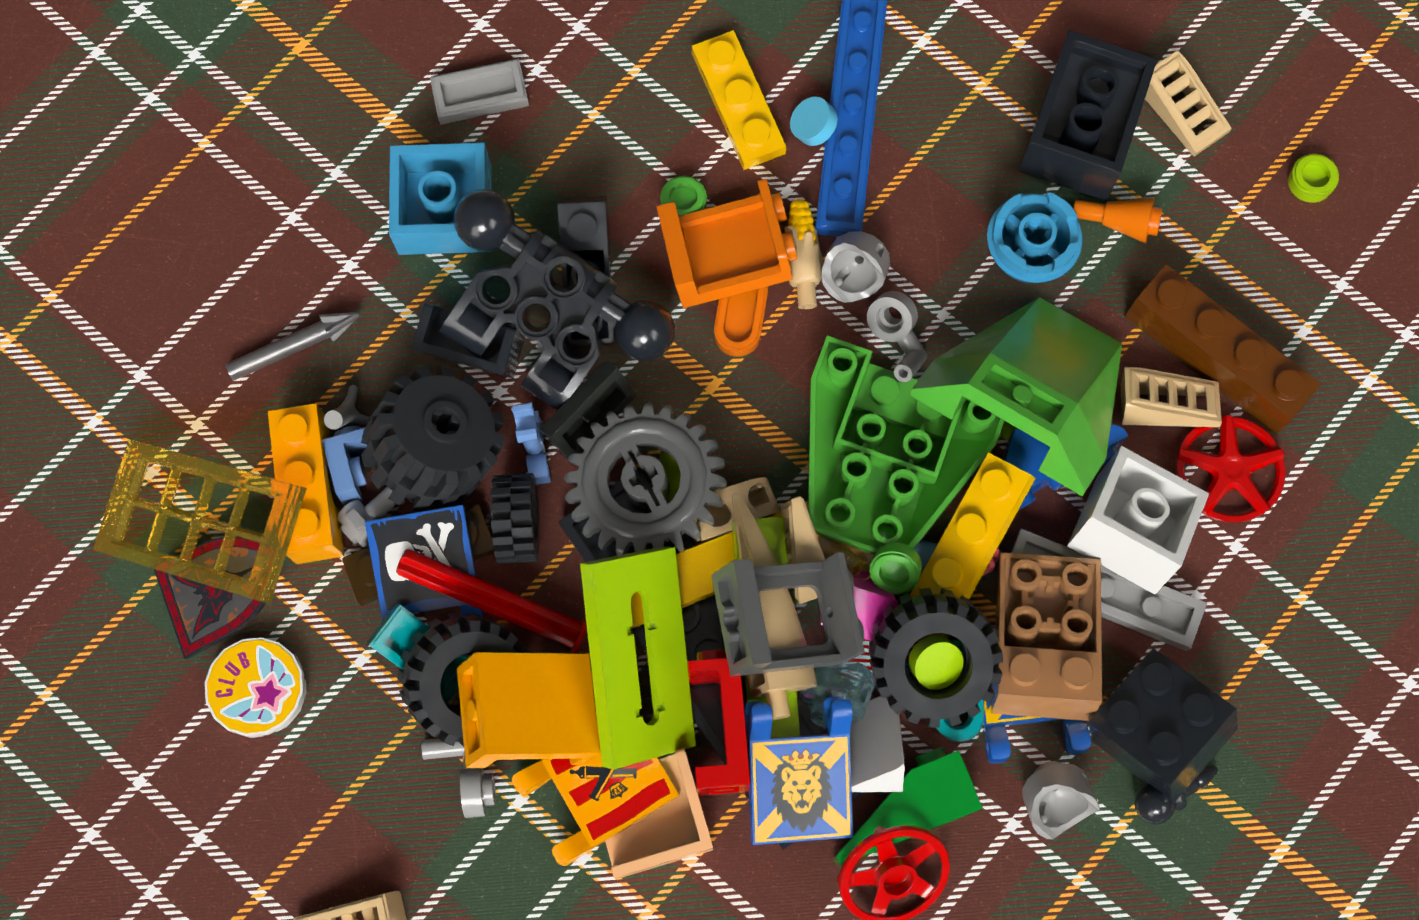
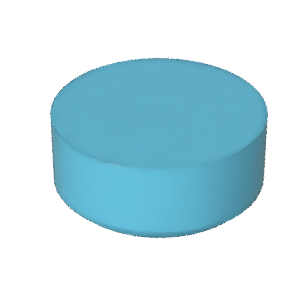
M807 98L792 113L790 119L791 132L806 145H820L828 140L835 131L838 121L837 112L823 98Z

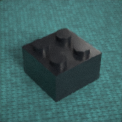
M1154 648L1088 721L1093 743L1146 784L1158 789L1173 804L1238 730L1236 707Z

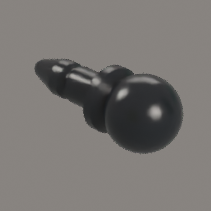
M1214 765L1206 766L1174 804L1151 785L1143 786L1137 792L1134 801L1138 816L1149 824L1158 825L1167 822L1173 816L1175 810L1180 811L1187 806V797L1197 792L1199 788L1206 787L1218 772L1217 767Z

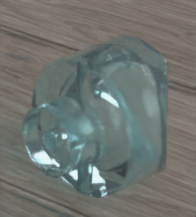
M859 662L837 666L814 667L817 686L801 690L800 693L804 703L812 709L809 716L811 721L826 729L823 701L825 698L833 696L850 700L853 709L852 722H858L863 719L876 684L873 673Z

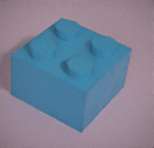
M485 143L390 146L389 236L399 255L492 252L478 251L467 246L458 237L454 227L455 209L458 202L467 193L478 189L492 190V166Z

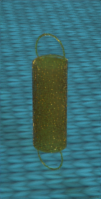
M820 535L817 537L824 557L828 558L837 552H844L847 568L857 578L856 574L859 571L861 572L864 564L868 562L837 541Z

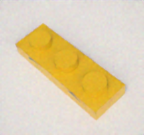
M734 30L693 45L692 56L743 170L785 155L786 145Z

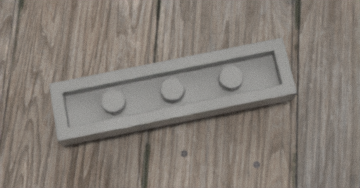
M1023 529L1018 532L1011 553L1088 558L1069 547ZM1101 565L1102 618L1184 651L1192 648L1207 605L1206 602L1164 585L1156 594H1153Z

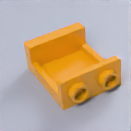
M475 652L457 667L466 768H486L496 760L570 759L571 765H582L601 753L589 654Z

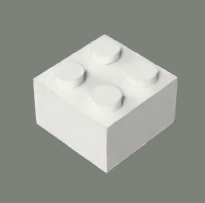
M1121 446L1097 476L1067 546L1090 559H1101L1102 566L1156 594L1182 566L1209 493Z

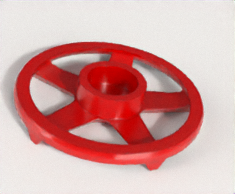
M1226 415L1221 417L1219 453L1210 454L1189 449L1192 442L1199 435L1210 429L1217 428L1195 427L1186 436L1179 448L1176 459V474L1186 481L1184 463L1208 471L1211 483L1206 490L1209 495L1202 513L1218 521L1230 523L1245 522L1267 512L1280 497L1286 475L1283 459L1284 452L1282 448L1278 447L1274 439L1258 425L1245 419ZM1235 427L1252 433L1268 449L1249 454L1241 453ZM1274 463L1275 482L1270 495L1265 499L1252 481L1251 473ZM1232 490H1237L1254 508V510L1242 514H1224L1213 509L1223 496Z
M909 825L889 828L876 827L874 834L861 841L844 861L840 875H837L840 896L847 909L862 920L911 919L930 907L942 893L949 877L950 859L946 847L938 835L924 828ZM914 837L926 842L906 855L900 856L891 839ZM876 846L879 865L875 868L852 872L859 859L868 850ZM938 852L942 868L939 882L934 887L919 877L915 868L930 855ZM877 886L878 890L870 914L861 910L853 902L849 887ZM911 892L925 898L919 905L906 912L885 916L892 899L904 898Z

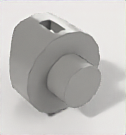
M861 231L843 234L832 243L822 267V283L827 292L838 301L847 303L865 299L876 293L883 286L890 267L889 252L884 244L871 234Z
M1057 761L1041 764L1036 768L1034 774L1027 779L1022 788V798L1032 826L1037 834L1046 839H1055L1073 825L1099 811L1100 806L1089 778L1084 770L1076 765Z

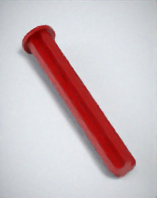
M411 549L403 552L397 565L396 573L399 576L571 648L570 654H576L586 633V617L581 622Z

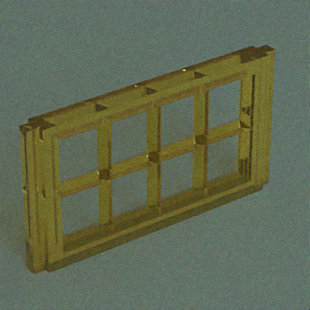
M129 439L93 550L271 604L307 488ZM149 462L171 468L160 503L138 497ZM183 472L205 478L194 513L172 507ZM217 481L239 487L229 523L205 517ZM251 491L275 497L264 533L240 527ZM135 506L156 512L146 547L124 541ZM168 516L191 522L179 558L157 551ZM202 526L225 532L214 568L191 562ZM237 536L260 543L249 579L226 572Z

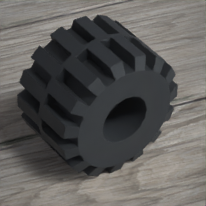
M428 366L415 369L410 378L403 374L394 381L389 391H386L363 431L361 443L367 445L361 454L364 467L374 466L376 469L370 480L377 489L386 484L393 491L388 499L398 505L401 504L404 498L412 500V510L426 511L432 502H434L436 509L451 507L456 500L460 503L463 502L497 462L498 458L496 456L504 446L505 436L498 433L504 425L502 413L491 412L490 410L495 399L488 390L482 394L478 393L473 388L477 380L465 374L462 380L454 378V369L440 366L436 374L432 375Z

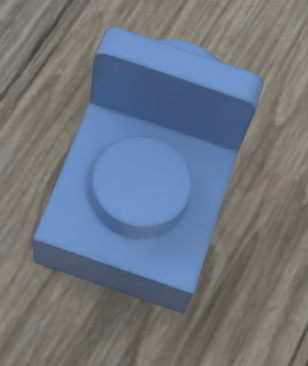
M359 426L342 428L334 433V437L322 440L334 489L344 506L354 500H359L362 503L363 498L359 486L367 484L364 468L359 457L367 447L366 444L361 443L365 428Z

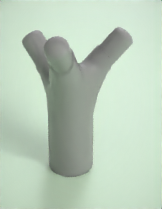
M356 385L349 386L347 396L338 408L325 414L324 423L328 428L338 429L342 426L353 424L367 426L370 417L360 414L355 408L358 393Z

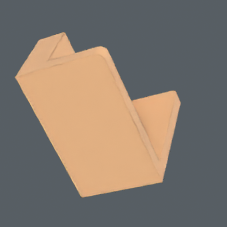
M685 748L675 750L673 755L658 759L680 796L605 841L612 864L613 878H623L713 850Z

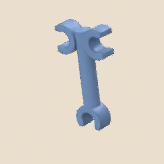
M532 402L512 405L517 429L518 443L523 442L527 452L528 473L534 474L535 485L550 483L551 477L546 449L543 443L544 434L540 430L542 421L541 417H539V412L534 411Z

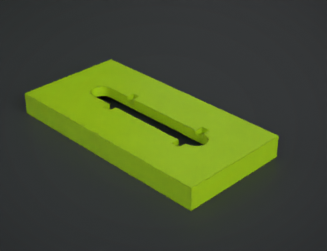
M663 546L580 563L602 767L615 770L674 753L678 749L695 747L696 741L675 547ZM635 592L640 594L642 600L653 704V717L647 724L639 713V709H642L635 639L630 629L633 626L631 598Z

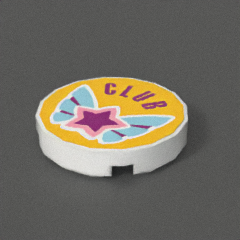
M261 637L242 639L225 648L211 664L205 680L206 704L213 718L232 733L255 738L278 732L287 727L301 711L307 693L306 680L301 668L302 665L297 656L279 642Z

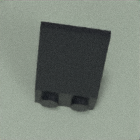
M1069 30L1033 127L1019 171L1107 201L1122 172L1157 59Z

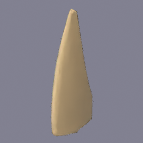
M734 493L732 495L740 560L752 559L754 567L778 565L760 527L740 493ZM788 589L760 591L759 597L769 647L772 649H785L807 646ZM814 668L747 675L752 699L766 697L767 704L772 709V720L791 716L786 693L817 686Z

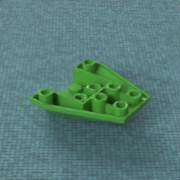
M1039 297L935 358L911 389L909 395L951 420L967 399L1049 446L1050 449L1038 471L1083 496L1106 460L1122 343Z
M827 335L810 381L808 513L815 533L873 555L879 547L892 542L903 543L914 549L982 464L988 452L990 453L996 446L1004 420L968 399L951 420L909 395L918 380L912 378L908 382H900L896 379L893 371L870 364L873 351Z

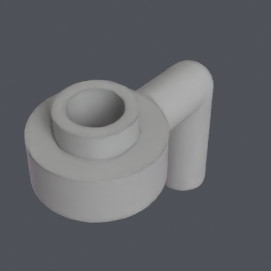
M888 291L881 294L870 305L867 311V323L872 333L879 339L887 342H898L905 353V357L894 369V375L898 381L908 382L927 359L925 349L912 331L917 323L918 312L914 302L907 295L898 291ZM889 307L897 309L901 313L902 318H894L889 312Z
M439 738L422 740L423 760L463 756V767L460 770V795L464 817L486 816L487 806L496 804L494 775H485L484 768H466L464 747L459 742H455L454 746L443 743Z

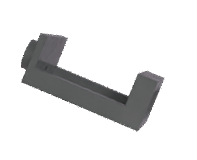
M837 552L822 562L759 567L753 566L752 559L733 560L711 575L731 677L841 665L865 653L863 646L864 628L857 617L853 598L854 582L852 574L847 568L844 552ZM800 587L812 588L817 594L825 632L824 644L785 649L770 648L759 592Z

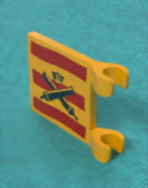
M601 753L582 765H571L570 759H542L519 771L512 777L514 787L523 796L532 793L552 779L579 825L580 832L561 841L552 848L553 856L557 863L562 866L569 865L601 843L680 796L658 758L615 770L602 767Z

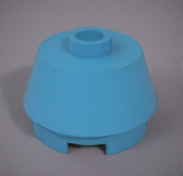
M1047 192L1046 195L1037 193L1017 194L1004 202L995 211L989 222L987 241L990 253L1002 271L1016 281L1039 283L1054 280L1068 272L1080 255L1082 231L1077 220V214L1064 199L1053 193Z

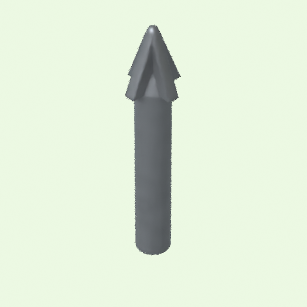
M360 313L319 315L321 321L226 363V369L231 379L235 381L325 339L331 338L334 342L360 316Z

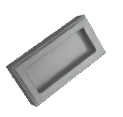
M519 58L430 77L440 125L529 106Z

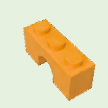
M316 403L268 411L283 551L286 552L285 555L296 564L345 557L342 530L340 529L341 523L337 520L339 509L335 506L331 495L328 462L322 443L323 439L331 437L330 428L325 425V414Z

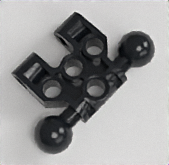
M478 189L467 193L458 202L454 212V227L458 237L467 246L478 251H492L500 248L516 259L514 264L508 263L481 269L439 332L480 359L502 325L507 322L514 323L523 336L532 340H539L543 346V352L521 382L520 387L556 411L573 395L600 356L602 348L597 322L595 321L597 316L615 327V338L619 348L631 358L638 361H651L662 357L671 348L675 339V324L671 314L662 305L653 301L629 303L614 292L619 283L539 228L533 236L515 224V213L510 202L502 194L490 189ZM560 263L572 265L578 273V283L571 288L558 286L552 277L553 268ZM494 275L505 278L510 285L509 298L504 300L492 298L486 290L488 277ZM533 303L544 305L551 314V322L544 327L531 325L526 318V308L528 305ZM573 331L585 333L590 338L591 349L584 354L571 352L565 343L566 335Z

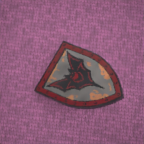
M226 536L201 543L154 569L184 659H189L229 638L254 620L274 591L282 571L286 552L263 540L251 537Z

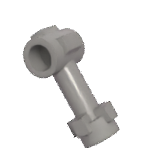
M388 486L366 506L359 500H354L345 505L339 512L337 520L342 525L340 529L354 544L358 542L364 548L369 547L365 521L381 519L396 505L395 502L388 499L393 492Z

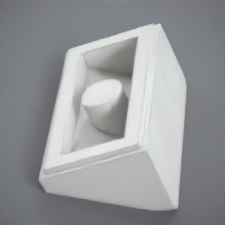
M880 696L852 708L853 716L850 730L852 792H903L904 755L899 714L897 715L889 707L886 697L882 698Z

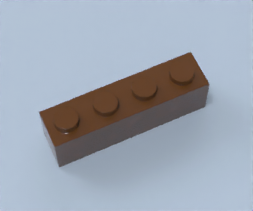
M1167 264L1164 265L1136 298L1125 315L1126 319L1203 379L1219 382V391L1275 435L1294 419L1321 386L1319 381Z

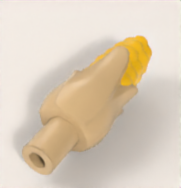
M802 199L791 202L788 226L784 228L785 233L791 232L798 258L789 262L793 280H789V283L792 287H797L798 308L813 309L817 307L815 286L822 279L823 259L809 203Z

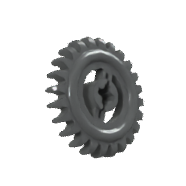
M651 402L644 405L641 414H636L633 406L628 404L625 406L624 418L621 419L614 412L609 411L606 414L608 426L603 427L593 422L590 424V428L595 437L593 439L586 437L577 439V443L584 450V453L571 454L568 457L569 463L577 467L578 470L567 473L564 476V480L567 484L577 487L570 490L566 494L565 499L569 504L581 503L572 512V519L575 522L588 519L583 528V534L586 538H590L593 534L601 531L598 546L602 551L606 550L615 540L617 555L626 554L630 546H634L635 552L647 550L650 546H653V548L663 547L667 542H671L680 553H683L682 535L684 533L696 541L701 540V534L695 524L697 521L710 526L714 525V518L706 509V506H716L718 508L723 506L721 497L711 491L717 488L723 489L727 486L725 478L713 474V472L725 467L724 460L720 457H708L718 449L717 442L715 440L700 441L706 434V427L702 424L688 429L691 422L689 413H683L673 420V409L670 405H666L659 415H655ZM638 448H658L670 454L678 464L681 472L680 486L670 503L667 504L666 502L670 492V484L663 465L652 456L641 455ZM634 454L644 477L647 476L653 483L652 489L659 506L656 507L649 491L640 485V476L629 455ZM623 457L626 462L622 470L621 480L629 500L640 509L651 510V513H632L619 506L613 499L609 488L610 473L619 458Z

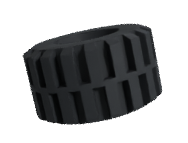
M930 588L919 589L920 596L911 598L908 592L899 597L900 605L894 608L889 604L882 611L883 621H876L872 629L874 638L873 641H869V655L877 689L882 698L886 697L889 707L897 715L903 711L909 722L918 725L920 718L926 719L928 727L940 728V719L948 718L951 726L961 724L960 714L968 712L973 718L981 712L978 703L982 699L990 703L995 696L992 684H1000L1003 674L999 668V663H1003L1002 650L998 645L999 640L980 608H975L972 601L961 595L960 598H957L951 590L942 588L940 594H933ZM933 633L952 635L961 640L964 646L963 669L960 676L953 684L939 690L928 689L921 685L905 666L906 656L912 645L920 638Z
M456 612L446 614L447 620L442 622L437 618L426 623L429 627L428 631L424 634L417 631L411 637L415 644L411 651L404 648L400 659L405 662L404 669H398V681L403 685V689L399 691L402 701L408 706V712L429 734L433 737L437 736L443 743L454 746L455 742H459L464 747L460 705L447 704L441 695V678L446 667L458 656L469 652H528L524 646L517 642L518 638L489 618L485 619L473 613H467V616H462Z

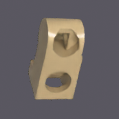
M766 477L755 478L713 491L721 497L723 506L721 508L706 506V509L714 518V525L710 526L697 521L695 524L701 534V540L696 541L692 538L694 546H698L732 532V522L734 521L732 495L734 493H740L754 518H768L780 513V508Z

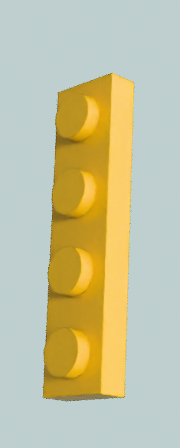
M988 452L924 568L917 585L912 590L910 597L920 596L919 589L930 588L933 594H940L942 588L951 590L957 598L963 595L970 599L1036 478ZM933 633L920 638L917 642L932 635H941L948 638L949 634Z

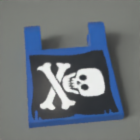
M464 504L365 521L382 621L396 603L412 614L460 605L462 616H467V613H473L485 618L482 610L399 576L396 573V568L403 552L411 549L476 577Z

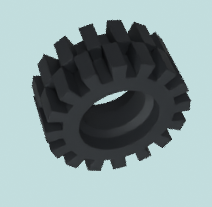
M534 474L493 475L490 491L492 500L490 512L492 513L491 529H493L492 540L496 562L500 564L538 561L540 532L537 488L535 486Z

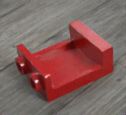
M726 650L697 653L698 660L687 662L690 685L709 683L720 685L726 765L695 767L698 796L749 792L750 776L741 676H730Z

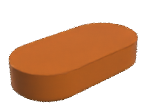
M768 286L719 299L714 325V338L718 348L725 354L733 357H742L750 354L757 348L761 339Z

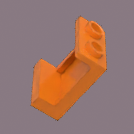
M767 179L757 181L760 193L756 196L682 216L678 214L675 201L656 206L675 286L683 309L793 280L789 262L798 259L791 232L781 234L778 222L787 220L780 193L771 195Z

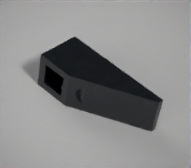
M607 196L561 198L557 204L560 243L612 279ZM561 263L563 288H571L578 283V273L572 265ZM597 316L595 321L597 322L601 344L614 343V327ZM573 331L566 335L567 346L591 344L590 338L581 331Z

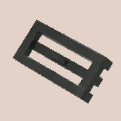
M606 360L540 430L549 438L548 440L557 448L559 454L568 460L571 454H582L584 452L577 443L578 438L586 437L593 439L595 437L590 428L591 423L596 422L603 427L608 426L606 414L612 411L618 416L637 394L619 369Z

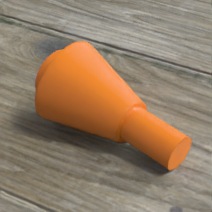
M1155 197L1106 202V204L1076 199L1074 205L1077 219L1102 222V225L1145 244L1148 235H1158L1163 208L1154 207Z

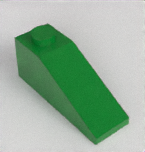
M943 747L915 757L918 767L911 769L904 776L903 792H890L855 832L853 837L835 855L834 861L836 866H842L850 852L861 841L874 834L876 827L889 828L909 825L921 827L929 831L983 809L959 750L946 755ZM897 837L891 840L893 844H897L912 837ZM876 846L868 850L862 857L877 852Z

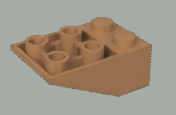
M1000 553L995 634L1003 654V663H999V668L1003 674L1000 684H992L995 696L991 700V714L1089 721L1098 711L1102 703L1101 559Z

